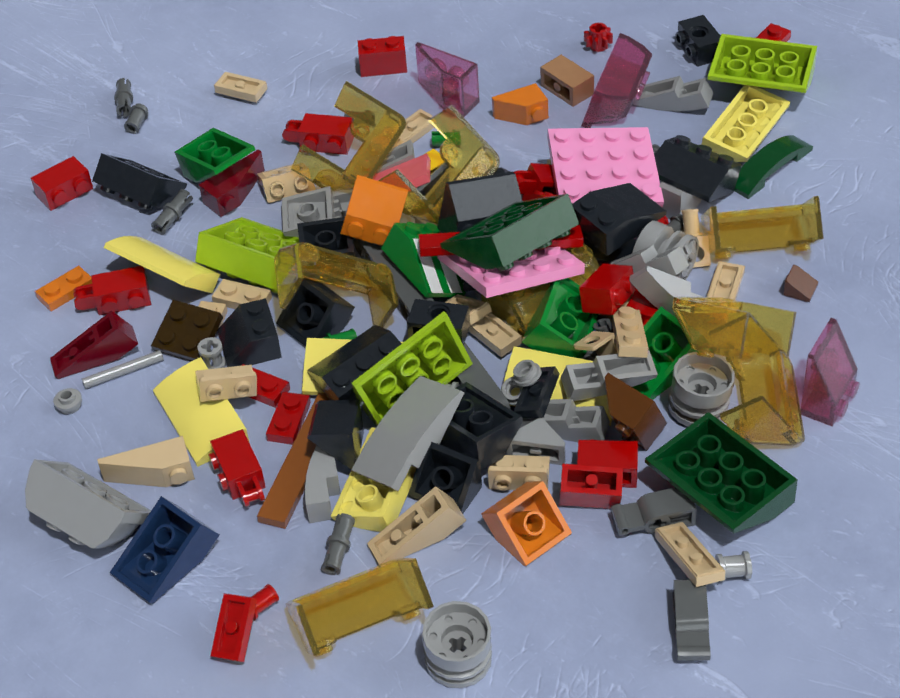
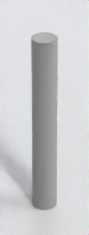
M158 350L82 378L83 385L87 389L163 361V355Z

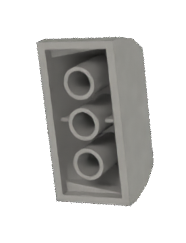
M34 459L30 467L25 488L26 508L47 521L46 526L50 529L67 533L69 535L68 539L76 544L87 545L94 549L111 547L128 538L143 524L151 512L150 509L68 462Z

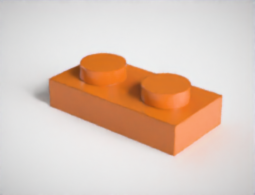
M77 266L37 289L35 294L37 299L52 312L74 299L73 290L76 287L92 284V279L87 272L80 266Z

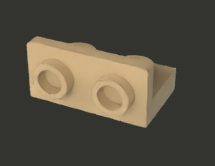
M305 161L257 173L259 183L264 188L268 203L282 200L284 197L315 190L311 168Z
M252 365L195 371L200 402L257 396L256 372H253Z
M504 455L502 459L488 467L489 489L501 491L516 490L526 482L543 481L548 489L550 456Z

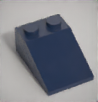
M161 496L110 573L146 601L153 604L203 561L220 534L180 506Z

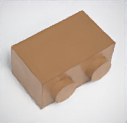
M562 54L540 67L541 86L572 107L594 95V75Z

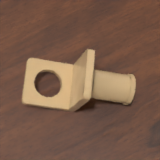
M698 209L681 210L685 234L697 237L699 247L704 252L703 258L695 262L693 268L710 266L708 235L700 232Z
M593 331L574 344V348L577 350H596L598 356L618 354L615 334L611 332Z

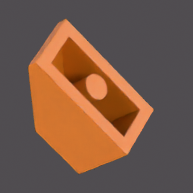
M536 83L492 97V111L495 119L530 125L549 118L548 99Z

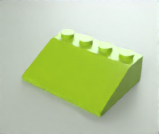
M721 34L708 74V80L806 93L811 85L815 70L817 46Z
M243 217L201 231L198 235L195 262L205 265L210 270L225 272L231 278L248 280V283L251 285L271 288V291L277 294H284L294 289L299 277L305 278L313 269L302 263L299 237L284 236L282 230Z
M443 311L351 384L356 399L360 400L361 407L367 416L378 426L398 398L420 376L446 385L473 363L448 315Z

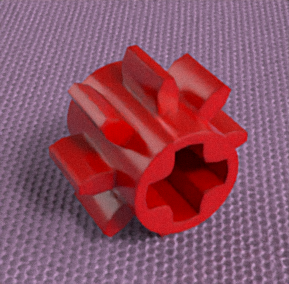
M594 23L589 26V31H584L586 47H590L594 52H602L608 49V44L613 43L611 28L607 27L604 23Z

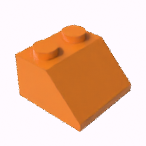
M357 175L340 234L383 246L393 224L400 222L408 189Z
M543 481L526 482L481 513L495 540L523 566H527L572 533Z

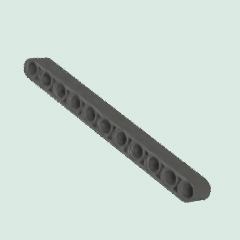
M352 237L356 251L406 320H408L415 299L434 301L432 297H425L381 249V245ZM465 343L464 348L473 364L455 377L451 383L458 382L461 385L468 382L510 409L508 400Z

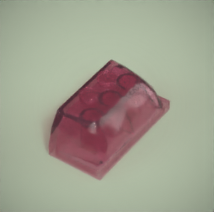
M619 34L592 95L581 125L582 127L591 128L592 124L611 123L625 118L630 111L634 99L639 101L644 89L643 86L646 85L650 72L646 70L652 57V53L643 44L627 35Z

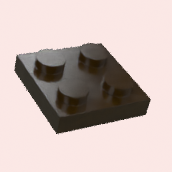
M172 300L151 347L154 351L160 350L161 353L188 361L202 358L198 353L197 346L201 340L215 336L223 316L217 311Z

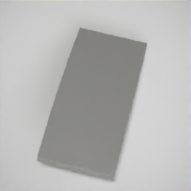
M328 186L282 198L284 236L299 237L297 223L345 217L353 188L333 193L331 187Z
M420 376L398 398L382 418L351 470L399 491L410 467H420L431 442L440 444L464 392Z

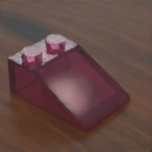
M417 42L415 48L419 83L443 110L464 118L480 102L477 63Z
M830 318L808 354L800 415L832 427L838 417H844L849 404L848 399L849 397L854 398L860 385V382L856 381L858 368L837 319Z

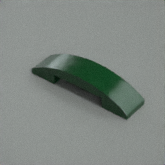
M794 135L783 136L770 142L741 167L734 191L747 199L751 198L765 187V179L791 159L798 162L813 150V146Z

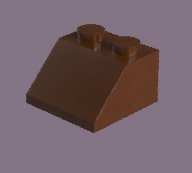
M607 373L605 384L610 416L616 423L614 428L623 435L622 440L638 441V446L647 451L667 425L665 418L655 401L610 373Z

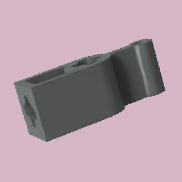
M671 488L645 494L634 503L611 506V512L619 535H627L630 532L644 529L648 533L653 534L656 528L683 522L687 527L695 526L697 508L695 503L677 488Z
M674 580L673 609L677 660H710L706 585L696 587L691 580Z

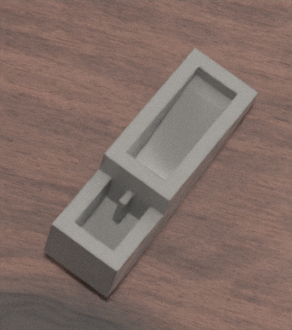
M677 76L637 86L631 102L635 106L647 109L693 111L709 108L713 91L706 78L683 83L681 77Z
M654 245L609 263L633 266V273H636L645 266H650L673 276L689 266L680 246L658 255Z
M645 266L630 276V282L648 301L658 309L660 306L690 328L695 330L713 320L712 300L692 293L691 282L650 266Z
M648 350L647 358L618 357V354L596 356L591 363L566 365L561 375V381L567 399L577 401L607 395L605 384L607 373H610L631 387L656 378L658 373Z
M573 399L550 400L543 418L563 440L575 442L591 439L604 440L610 423L603 406L576 407ZM538 418L523 419L520 428Z
M316 446L306 474L305 501L309 524L332 520L329 496L341 494L335 458L319 446Z

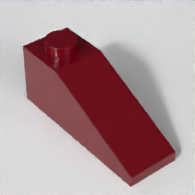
M258 149L217 175L200 183L199 188L203 204L219 217L239 207L258 181L257 173L265 171L262 152Z
M111 310L50 358L56 378L61 379L116 361L138 345L133 326Z

